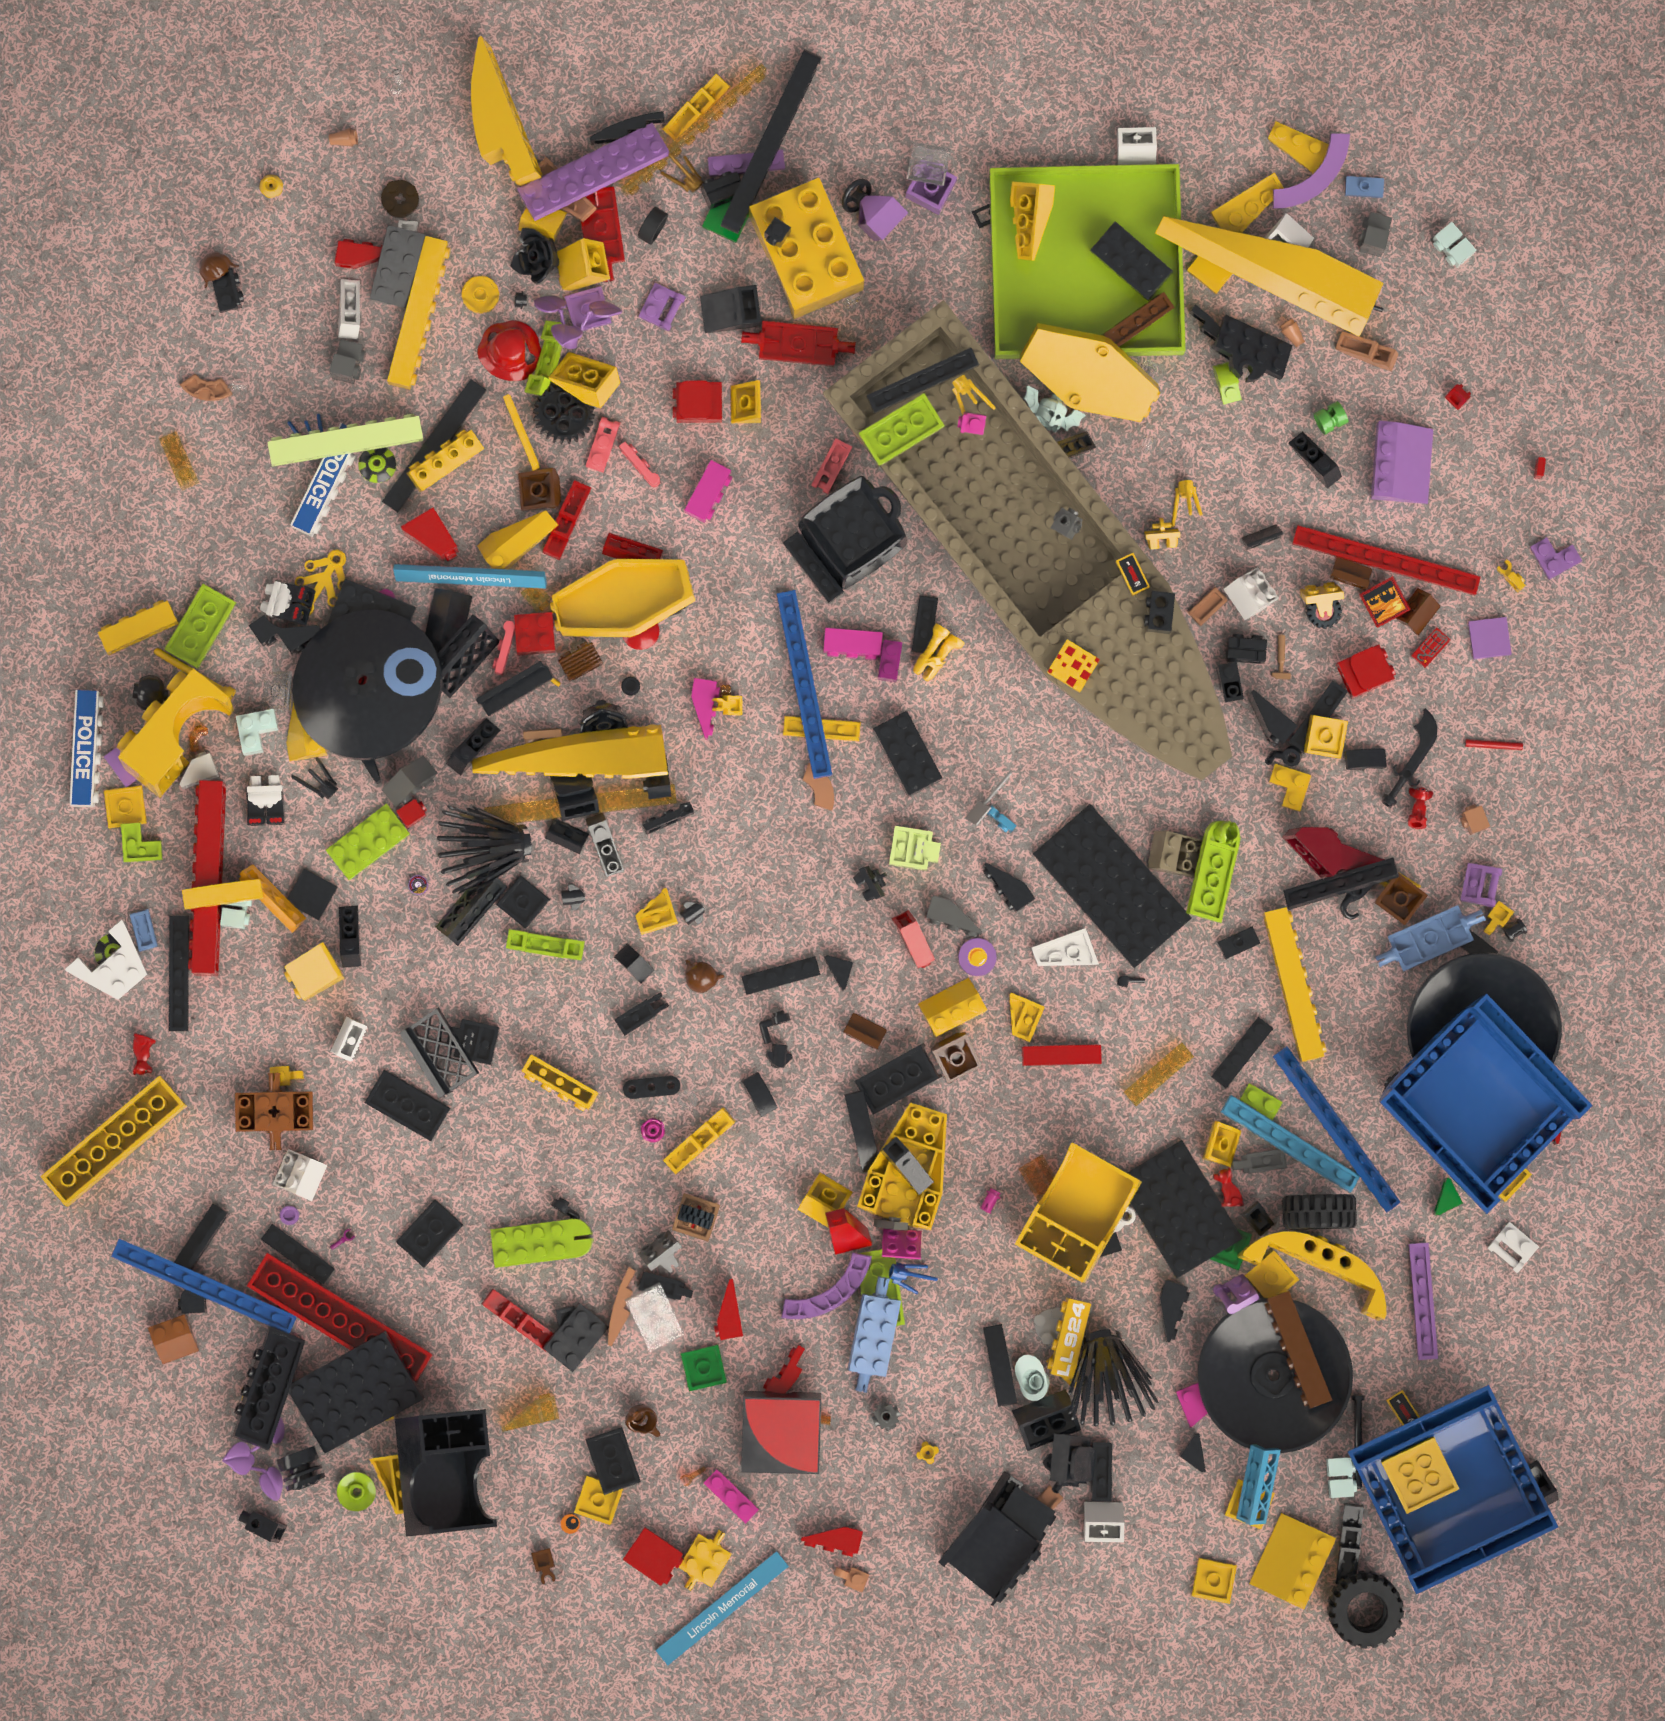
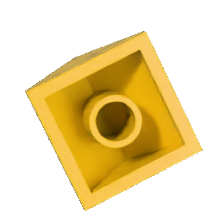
M526 207L520 218L518 230L522 231V228L535 229L545 237L552 238L555 242L567 212L559 209L534 221Z
M759 380L731 386L732 424L761 423Z
M1214 1121L1202 1159L1231 1168L1241 1130Z

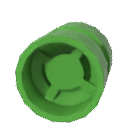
M1338 401L1328 405L1327 410L1323 408L1313 413L1314 419L1324 435L1334 431L1335 426L1339 428L1349 422L1345 410Z

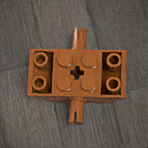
M268 1073L269 1090L267 1092L235 1093V1132L267 1131L270 1138L269 1150H275V1142L276 1150H282L281 1133L283 1131L313 1130V1091L282 1092L280 1090L281 1073H275V1081L274 1073ZM273 1106H276V1109L280 1110V1113L276 1114V1117H274V1115L270 1113V1110L273 1109Z

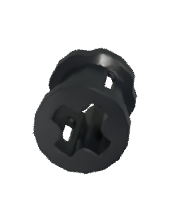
M1520 918L1509 927L1502 928L1510 942H1513L1514 938L1528 932Z

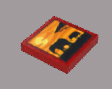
M1394 576L1359 594L1377 628L1411 610Z

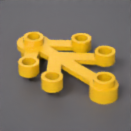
M341 550L330 551L327 558L306 561L304 567L308 572H313L318 567L327 566V568L322 573L306 577L298 576L294 581L295 585H298L297 581L303 579V585L305 586L318 582L314 588L316 593L309 615L314 612V603L324 587H326L328 595L327 603L330 607L334 608V605L330 604V599L335 598L337 600L338 598L335 595L331 579L334 570L338 577L337 587L339 590H341L340 583L345 580L343 566L346 563V556ZM335 556L340 557V561L337 563L333 562ZM313 563L314 567L312 569H308L307 564Z

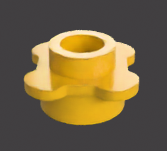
M925 1441L921 1444L922 1447L916 1456L918 1459H923L928 1464L934 1463L935 1455L939 1453V1449L937 1446L933 1447Z

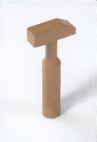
M1278 635L1277 662L1279 664V673H1271V677L1280 680L1291 679V673H1283L1285 635Z

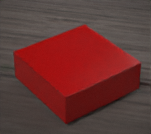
M1538 457L1536 460L1535 479H1541L1544 476L1546 464L1544 457Z

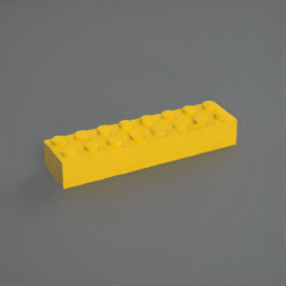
M158 1076L40 1177L66 1207H69L186 1108L187 1105L162 1076Z

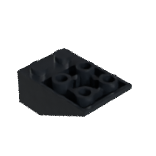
M757 285L736 287L700 296L705 334L761 327Z

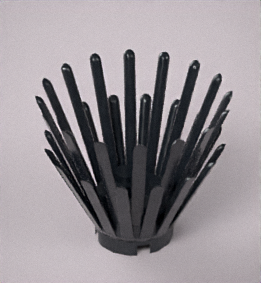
M447 805L449 809L460 812L459 814L445 810L442 811L447 816L497 828L493 829L445 821L438 822L440 826L458 828L463 833L487 835L437 836L438 841L462 842L460 844L461 847H479L438 853L439 858L484 853L464 858V863L441 870L442 874L496 860L448 881L446 886H451L487 872L455 888L452 893L459 891L458 894L487 879V881L477 887V890L484 888L519 863L529 861V859H525V856L531 855L532 843L530 833L524 834L523 829H528L526 825H516L472 806L473 809L466 808L467 810Z
M1104 1329L1089 1333V1340L1086 1337L1083 1338L1084 1348L1069 1387L1070 1396L1077 1382L1069 1414L1072 1413L1073 1421L1076 1418L1081 1395V1401H1083L1080 1418L1081 1425L1085 1423L1087 1403L1090 1400L1093 1369V1424L1095 1427L1099 1425V1402L1102 1403L1104 1401L1103 1376L1111 1426H1114L1116 1423L1111 1390L1114 1393L1115 1400L1121 1399L1127 1422L1132 1421L1120 1374L1131 1398H1134L1141 1416H1146L1125 1363L1150 1408L1155 1410L1147 1390L1153 1400L1159 1403L1149 1386L1152 1385L1149 1378L1152 1379L1151 1376L1122 1341V1335L1117 1330H1115L1116 1335H1111L1110 1329Z

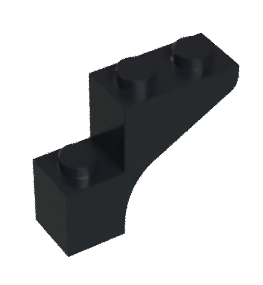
M265 615L248 625L262 646H271L277 641L276 638L279 636L290 653H296V655L304 650L305 645L321 629L317 625L280 628L273 625Z

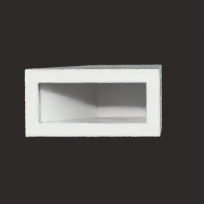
M199 753L195 755V759L191 760L180 782L182 789L199 784V780H212L219 777L210 753Z

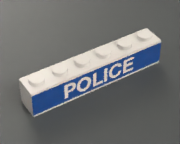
M340 423L338 426L339 429L347 428L343 423ZM353 453L322 459L290 524L292 528L313 537L314 533H319L322 526L320 521L323 516H327L330 510L328 505L331 499L335 500L339 490L336 488L339 482L343 483L347 475L345 470L348 465H352L355 459Z
M75 690L70 805L72 807H95V803L99 802V791H96V784L100 783V772H97V765L101 764V753H98V746L102 745V734H99V727L103 725V715H100V708L104 706V696H101L99 691Z

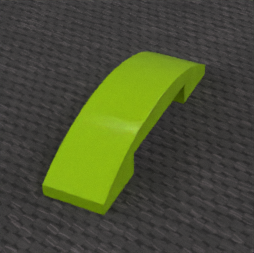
M545 321L541 334L544 344L535 374H529L525 393L541 396L551 382L549 376L558 366L562 346L551 333V327L556 324H562L561 322Z
M509 929L506 949L582 961L585 941L550 937Z

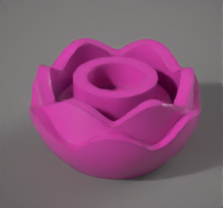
M655 1118L648 1119L641 1126L642 1137L652 1143L658 1142L665 1134L664 1124Z

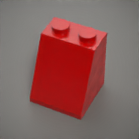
M434 507L401 526L404 536L442 562L445 560L449 562L457 557L458 547Z

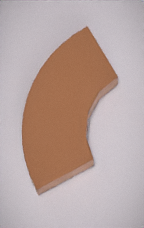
M194 374L179 384L186 393L199 400L218 401L233 395L222 378L216 381H205Z
M809 762L802 781L809 784L814 791V805L832 811L834 806V790L828 777L813 779Z

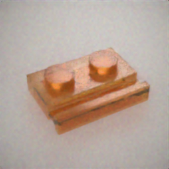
M1043 1155L1038 1156L1018 1169L1038 1202L1042 1199L1055 1177Z

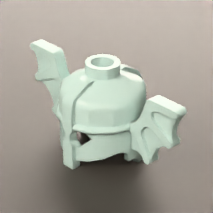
M1026 386V394L1023 399L1047 430H1053L1056 433L1060 427H1063L1064 431H1068L1072 426H1079L1081 419L1086 416L1078 410H1073L1065 417L1067 408L1057 395L1052 394L1051 398H1043L1039 403L1038 390Z

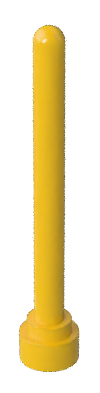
M159 648L154 650L156 656L186 674H189L193 669ZM201 674L232 700L236 689L231 686L223 687Z

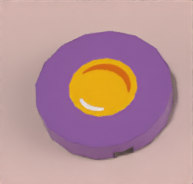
M974 938L965 942L960 948L958 955L961 968L972 976H984L989 973L995 966L997 959L996 950L993 945L981 938Z

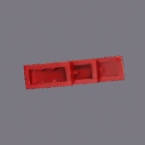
M574 480L556 519L559 525L551 531L542 553L557 560L561 559L592 487Z
M1101 1045L1022 1047V1066L1102 1064Z
M493 1288L481 1303L541 1349H543L544 1344L553 1335V1332Z

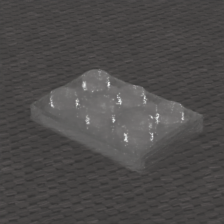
M660 1283L625 1299L649 1352L684 1335Z

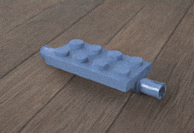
M1459 905L1388 936L1392 946L1391 950L1375 956L1376 960L1379 961L1385 958V960L1378 962L1380 967L1395 960L1399 961L1404 972L1474 941L1469 929L1473 925L1486 921L1485 916L1476 918L1483 914L1481 909L1465 916L1462 914Z
M878 1276L875 1293L873 1295L862 1294L847 1368L848 1371L859 1374L855 1388L859 1392H868L870 1376L886 1377L901 1304L900 1300L888 1298L886 1295L890 1278L887 1277L882 1278Z

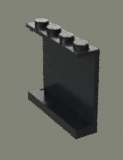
M987 1501L945 1551L938 1563L943 1567L947 1563L951 1564L994 1600L991 1606H994L997 1601L999 1603L1003 1601L1007 1595L1005 1591L1008 1588L1011 1590L1019 1581L1016 1578L1028 1571L1030 1568L1028 1564L1031 1560L1035 1562L1041 1555L1040 1549L1043 1544Z

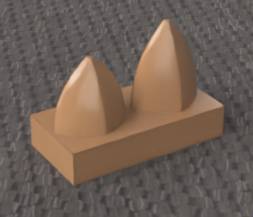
M562 728L523 731L525 744L541 741L542 738L545 740L562 736Z

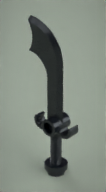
M1426 708L1423 710L1421 721L1413 726L1420 737L1417 749L1400 773L1395 771L1396 764L1392 767L1393 775L1399 776V780L1389 795L1384 794L1382 796V803L1389 808L1396 805L1395 797L1404 783L1408 781L1411 787H1415L1420 783V780L1415 784L1412 783L1411 778L1437 738L1435 718Z

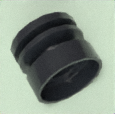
M315 1446L276 1460L280 1472L290 1471L291 1475L285 1477L283 1481L293 1480L294 1484L286 1486L287 1491L304 1489L317 1484L322 1478L326 1477L325 1473L315 1474V1471L321 1469L322 1465L312 1466V1462L319 1458Z

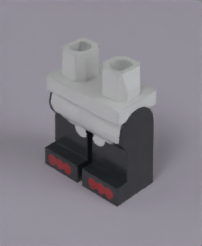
M277 581L274 584H267L265 593L271 597L269 602L263 601L261 603L260 610L275 619L306 626L311 609L305 606L312 607L316 591L308 586H298ZM308 593L309 598L307 601H305L306 594ZM303 611L304 616L300 620L301 612Z
M279 775L268 776L269 786H262L261 776H250L249 787H247L248 826H266V818L267 825H286L283 786L281 785Z

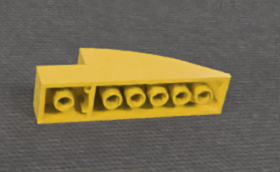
M480 36L478 37L471 78L472 118L481 157L490 165L504 160L505 164H508L511 169L508 172L512 181H515L517 186H523L542 178L543 174L493 49Z

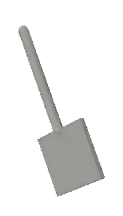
M1011 771L1007 773L983 803L979 801L965 817L966 820L976 826L991 809L986 804L1011 776Z

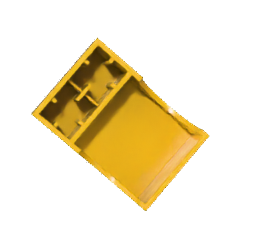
M820 178L749 206V218L766 257L769 258L778 275L793 319L864 290V278ZM775 217L791 227V233L781 248L772 246L764 238V232Z
M194 668L188 675L179 671L167 686L170 696L163 705L157 700L151 703L141 717L146 721L145 726L138 734L129 730L116 746L120 750L118 758L124 770L159 798L163 796L190 764L183 756L184 750L179 746V734L185 721L193 714L203 710H217L228 716L234 711L230 698Z
M1071 1143L1056 1176L1042 1199L1037 1203L1015 1245L1078 1281L1085 1283L1142 1181L1082 1147Z

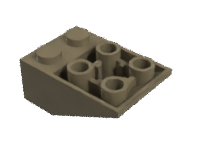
M1154 831L1147 868L1194 878L1203 840L1170 831Z

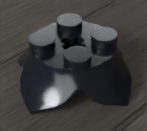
M522 228L520 242L523 244V248L515 253L510 267L519 274L531 275L532 282L539 284L553 271L554 267L559 265L557 249L552 238L545 237L535 229Z
M598 700L595 705L583 710V718L579 722L581 725L580 733L628 728L626 721L628 716L622 713L621 707L607 703L606 700Z

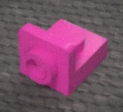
M963 412V416H959L957 425L958 428H961L960 433L967 432L983 435L986 415Z

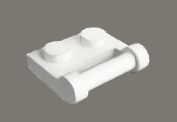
M1510 1222L1507 1223L1487 1247V1249L1491 1252L1494 1251L1513 1267L1512 1270L1516 1273L1522 1269L1539 1248L1537 1244ZM1501 1241L1521 1257L1519 1262L1499 1246Z

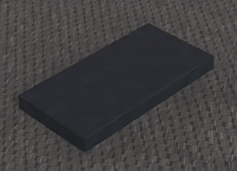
M383 1070L364 1102L429 1141L433 1140L451 1109L386 1070Z

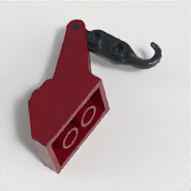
M1328 827L1289 829L1282 836L1320 878L1332 877L1339 870L1349 871L1385 860L1342 844L1337 837L1336 831ZM1374 885L1346 893L1345 898L1340 904L1341 914L1347 919H1356L1359 913L1349 914L1347 906L1361 899Z

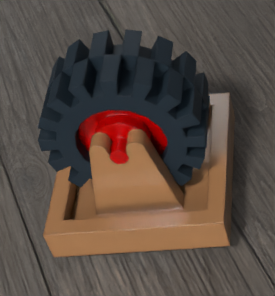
M684 1193L672 1230L709 1242L720 1205Z

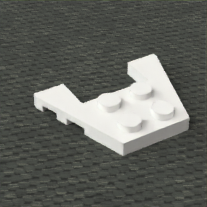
M123 919L108 931L120 943L121 947L96 969L91 971L79 957L65 968L67 972L117 1000L147 975Z

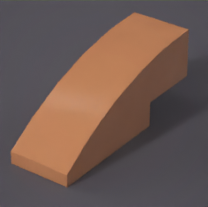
M1343 331L1335 348L1346 355L1391 372L1399 355L1395 349Z

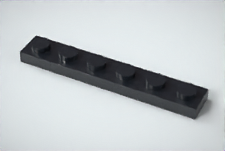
M969 348L868 394L866 397L874 414L978 367L979 362L972 348Z
M1392 857L1339 873L1332 877H1326L1286 889L1283 892L1287 908L1292 910L1398 878L1399 874L1395 859Z
M169 916V1032H189V916Z

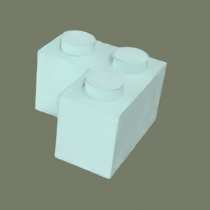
M270 709L236 716L243 755L263 753L260 734L279 730L275 710Z

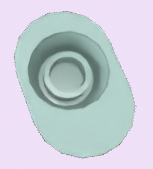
M1023 1355L1015 1365V1373L1023 1396L1028 1400H1040L1045 1396L1049 1388V1377L1045 1373L1039 1359L1032 1355Z

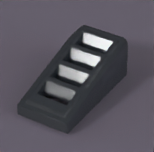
M375 759L361 760L375 783H381Z

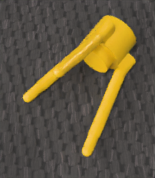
M965 375L958 377L952 382L955 387L952 391L956 396L962 415L965 409L959 393L961 395L967 393L973 403L977 404V400L970 391L971 388L992 409L996 408L972 383L971 379H967Z
M1192 480L1178 482V488H1175L1172 527L1175 526L1180 495L1181 498H1186L1189 515H1192V495L1200 516L1202 515L1196 487L1193 486Z

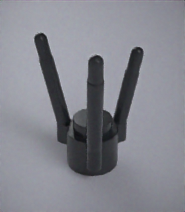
M316 757V761L329 782L327 780L323 781L312 769H308V772L321 784L318 787L320 790L294 775L291 776L292 779L315 792L322 799L324 797L327 799L331 798L338 790L336 787L337 783L332 779L319 757Z

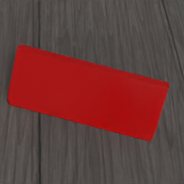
M608 533L602 554L616 559H660L663 550Z

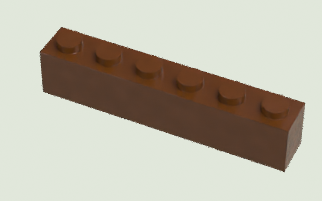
M1285 1291L1267 1298V1303L1264 1304L1267 1314H1271L1273 1317L1272 1327L1275 1333L1280 1335L1281 1340H1279L1282 1351H1286L1288 1355L1286 1362L1289 1369H1293L1295 1373L1293 1380L1296 1387H1300L1303 1393L1300 1395L1303 1405H1307L1311 1409L1331 1401L1332 1398L1290 1292Z

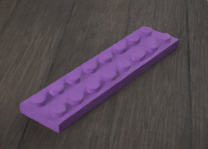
M650 123L645 128H640L542 176L540 179L517 188L534 221L667 157L670 152L653 123Z

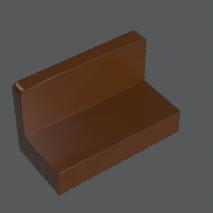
M1337 557L1330 579L1366 591L1372 569Z
M1417 588L1407 601L1411 610L1396 619L1408 626L1416 635H1419L1438 611L1440 604L1430 593Z
M853 1013L843 1033L878 1050L887 1029Z

